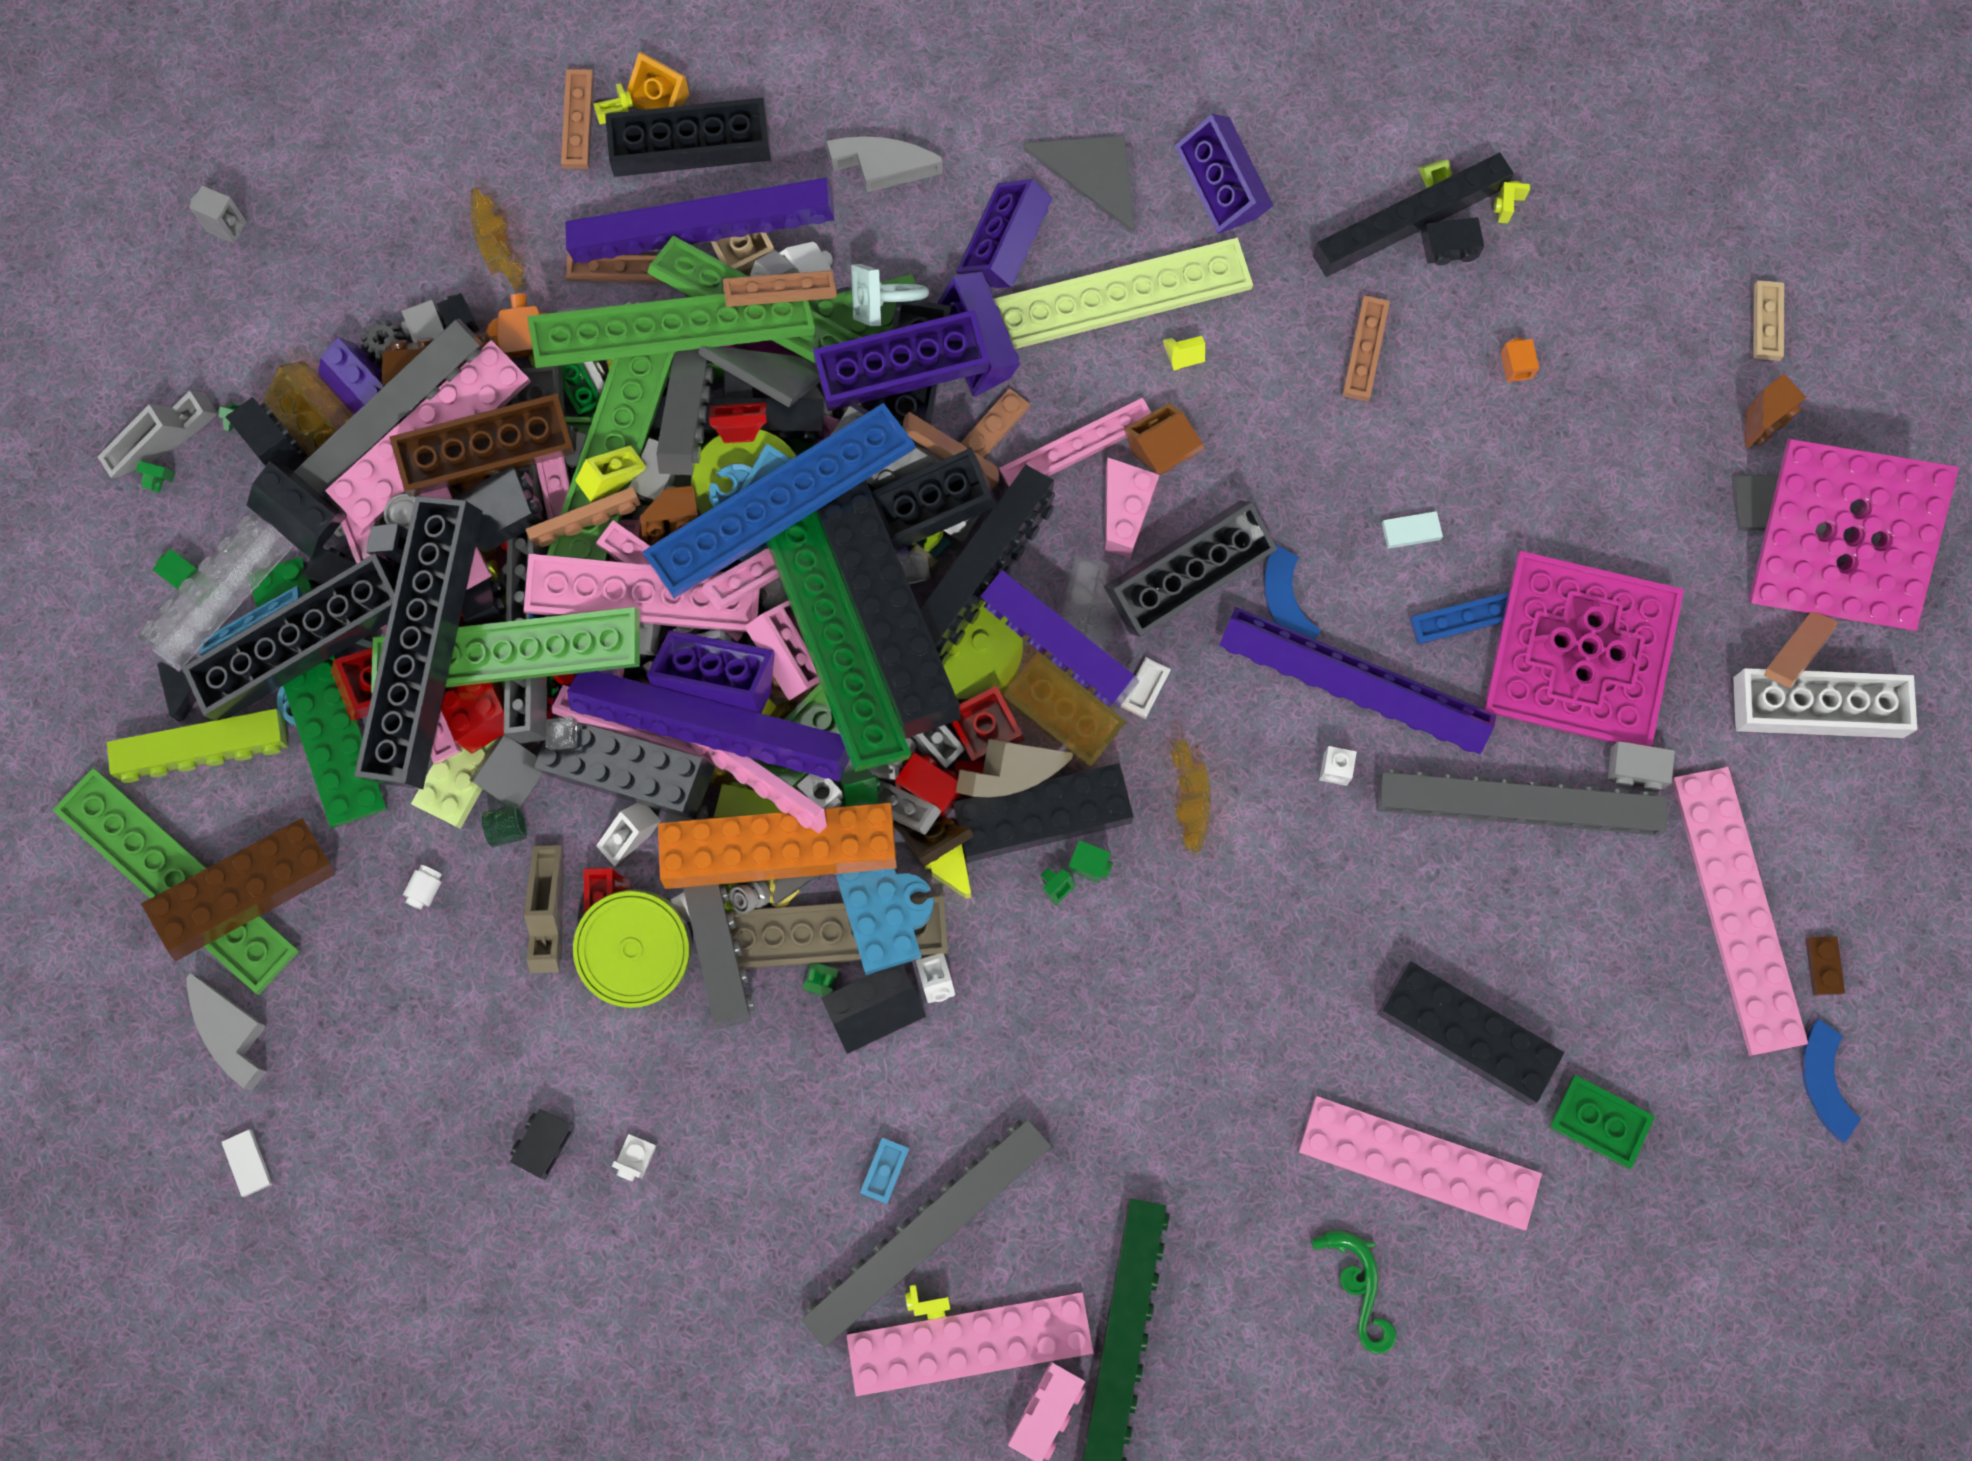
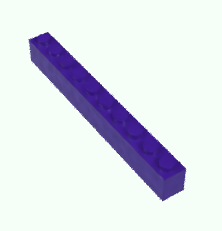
M826 177L565 221L566 250L574 263H587L591 260L612 259L621 255L662 250L672 236L693 245L694 243L715 242L730 237H744L748 234L760 232L769 233L773 230L784 228L793 229L808 224H823L826 221L835 220L833 192Z
M1235 607L1219 646L1225 648L1231 654H1240L1250 658L1255 664L1274 668L1284 676L1298 678L1308 686L1322 688L1334 697L1346 698L1361 708H1370L1379 712L1387 719H1396L1406 723L1411 729L1430 733L1436 739L1454 743L1467 752L1481 754L1495 726L1496 714L1238 607Z
M599 671L578 673L567 690L570 710L579 714H586L605 721H613L632 728L654 732L658 735L681 739L685 742L707 746L714 750L735 753L741 757L747 756L767 764L783 766L824 779L839 781L850 760L840 734Z

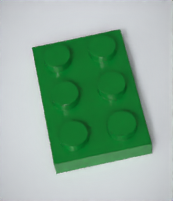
M1573 1075L1548 1128L1629 1170L1632 1169L1655 1116L1587 1080Z

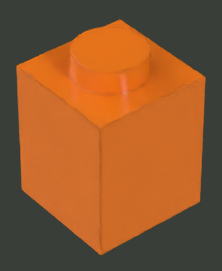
M1514 338L1506 342L1500 354L1507 382L1533 379L1539 370L1533 339L1523 340V338Z

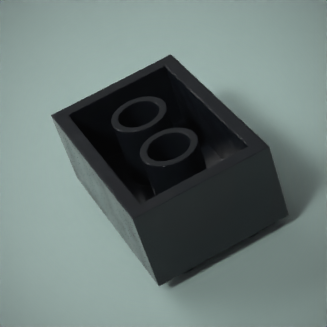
M251 397L225 416L265 466L269 461L282 462L294 472L305 462L304 458L308 455L265 402L259 405Z

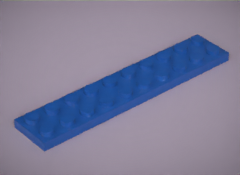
M883 403L642 551V553L673 599L913 451L915 443Z

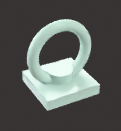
M863 264L851 265L853 319L866 325L881 326L880 306L884 302L915 301L924 299L929 295V289L926 286L918 284H882L879 281L878 269Z

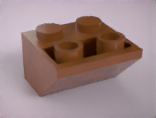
M1782 374L1768 385L1746 409L1745 446L1748 449L1755 443L1761 446L1776 430L1780 431L1802 410L1799 405L1807 397L1785 374Z
M1171 403L1162 406L1124 428L1132 454L1158 475L1170 471L1177 464L1194 457L1196 453L1205 449L1202 441L1183 412Z
M693 486L663 490L640 516L642 541L652 546L698 518Z

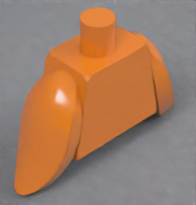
M518 293L510 296L512 309L500 310L499 316L492 320L486 330L489 336H497L499 348L509 359L526 357L533 354L527 316L548 314L540 312L537 306L528 307L526 294Z

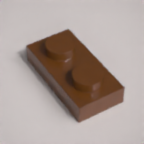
M1838 936L1806 938L1813 996L1845 994Z

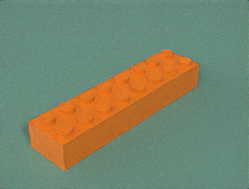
M891 803L826 808L824 812L827 827L819 834L810 827H803L797 818L790 813L783 812L658 823L660 880L665 889L897 869Z

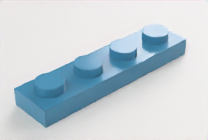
M295 586L199 640V654L201 656L287 606L304 595L298 586Z

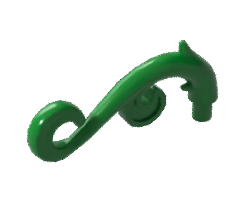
M1344 1230L1326 1231L1323 1236L1311 1239L1314 1251L1328 1247L1329 1249L1337 1248L1340 1252L1346 1253V1248L1358 1256L1364 1267V1280L1362 1282L1356 1280V1276L1361 1273V1269L1349 1266L1342 1270L1339 1281L1342 1288L1348 1294H1364L1358 1324L1361 1345L1367 1351L1374 1354L1388 1352L1396 1341V1331L1391 1323L1382 1318L1373 1319L1372 1324L1378 1325L1383 1331L1382 1338L1378 1341L1370 1340L1366 1331L1378 1290L1377 1264L1372 1251L1369 1249L1376 1246V1243Z

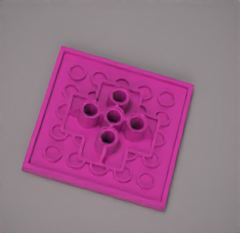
M1788 438L1749 602L1806 613L1817 612L1824 616L1917 631L1959 467ZM1859 499V509L1851 513V503ZM1825 522V531L1817 535V525ZM1852 527V536L1844 540V531ZM1880 531V540L1872 544V535ZM1846 554V562L1838 567L1836 564L1838 557Z
M1519 551L1517 553L1484 710L1494 713L1496 716L1616 744L1620 741L1652 747L1684 589ZM1588 615L1595 617V620L1598 622L1597 628L1592 627L1588 623ZM1555 636L1562 637L1565 642L1564 648H1560L1555 644ZM1583 642L1589 643L1593 649L1592 655L1586 654L1583 651ZM1610 649L1617 650V653L1620 655L1619 661L1611 658ZM1577 669L1584 670V673L1587 675L1586 682L1577 678Z

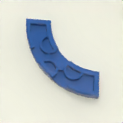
M1275 544L1278 550L1270 554L1264 574L1265 600L1270 616H1272L1276 624L1316 639L1321 629L1304 616L1294 597L1293 573L1299 557Z
M1816 1019L1807 1035L1808 1044L1804 1045L1802 1076L1804 1087L1819 1120L1834 1137L1844 1143L1848 1140L1861 1118L1850 1109L1843 1099L1835 1078V1056L1843 1036L1822 1020Z

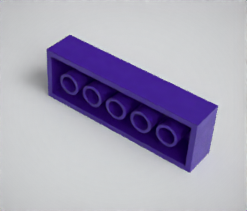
M975 310L813 349L814 361L828 411L848 407L852 401L860 404L988 372L989 359Z
M1001 570L981 595V598L986 601V604L983 606L1000 621L1003 617L1008 619L1005 624L1021 638L1025 634L1028 635L1030 638L1027 642L1044 655L1048 651L1052 655L1049 659L1065 673L1068 669L1073 671L1074 674L1071 677L1086 690L1092 686L1096 690L1093 695L1106 706L1110 707L1114 704L1119 708L1140 682L1134 674L1003 570Z

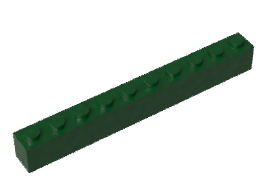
M1132 1198L1128 1202L1082 1461H1127V1457H1122L1124 1444H1130L1132 1426L1128 1425L1129 1413L1135 1414L1138 1395L1133 1394L1135 1382L1140 1383L1143 1372V1364L1138 1362L1140 1351L1146 1352L1149 1334L1144 1333L1145 1322L1151 1321L1154 1303H1150L1149 1300L1151 1290H1157L1159 1273L1154 1271L1156 1260L1162 1261L1165 1243L1160 1242L1162 1230L1167 1231L1170 1213L1165 1212L1166 1205Z

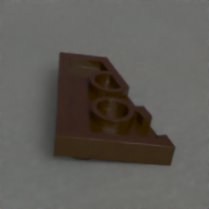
M937 817L926 835L893 820L894 828L924 867L974 837L970 828L964 825L959 827L954 824L953 820L947 817L944 819Z

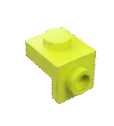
M621 83L616 84L618 98L593 104L600 125L606 124L605 114L629 111L628 108L633 107L629 91L624 92Z
M1519 181L1503 183L1498 197L1495 198L1493 208L1494 213H1498V223L1509 222L1514 213V200L1525 201L1530 191V184H1523Z
M910 1285V1292L905 1293L908 1311L914 1310L915 1316L927 1314L928 1320L946 1317L945 1310H950L949 1297L919 1303L916 1285Z

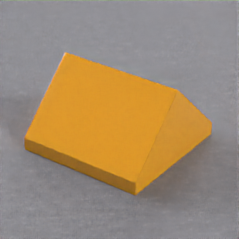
M643 52L638 53L627 89L631 96L632 105L640 110L682 106L690 95L686 77Z

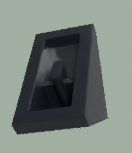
M163 662L157 663L169 716L178 722L184 721L196 702L188 680L183 672Z

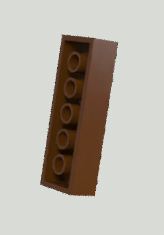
M557 393L389 436L403 488L409 497L496 475L511 466L519 469L575 454Z
M302 817L141 903L167 952L176 962L329 879L335 873Z

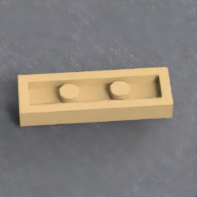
M1757 280L1754 284L1753 359L1781 361L1784 357V283Z

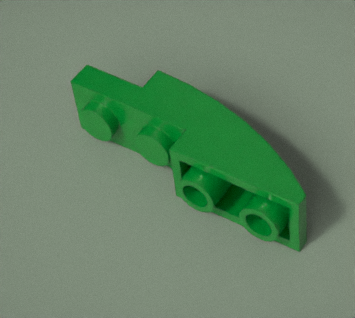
M582 363L560 365L562 366L563 389L578 417L593 418L600 396Z

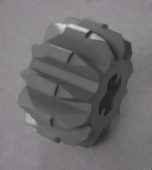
M388 319L382 325L380 321L375 320L373 328L366 325L368 333L360 334L363 342L361 350L366 353L372 362L376 361L377 365L382 366L383 351L390 345V342L396 340H406L407 342V337L402 332L400 325L397 323L393 325Z

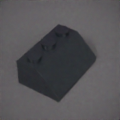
M269 461L252 483L246 505L311 559H314L347 517V515L282 462Z
M903 964L877 971L821 997L847 1054L926 1017Z

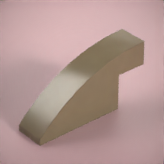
M989 739L983 773L960 770L956 793L973 797H997L1024 791L1054 775L1072 759L1073 753Z
M562 845L533 846L524 918L530 936L527 953L530 973H558L560 971L564 884Z

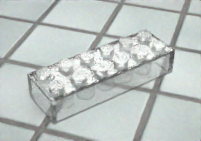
M253 513L243 517L238 522L234 533L230 537H225L218 544V550L211 557L204 559L200 563L198 572L192 578L186 579L180 585L179 592L174 598L165 601L160 607V613L153 620L147 621L140 629V634L137 638L178 672L294 547L270 523Z

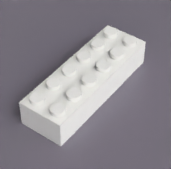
M1745 668L1733 677L1736 731L1905 738L1917 730L1914 675L1803 671L1791 688L1765 677L1766 669Z

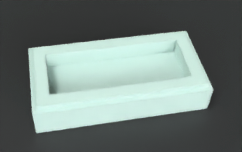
M1437 511L1388 519L1382 522L1388 549L1437 541L1443 537Z

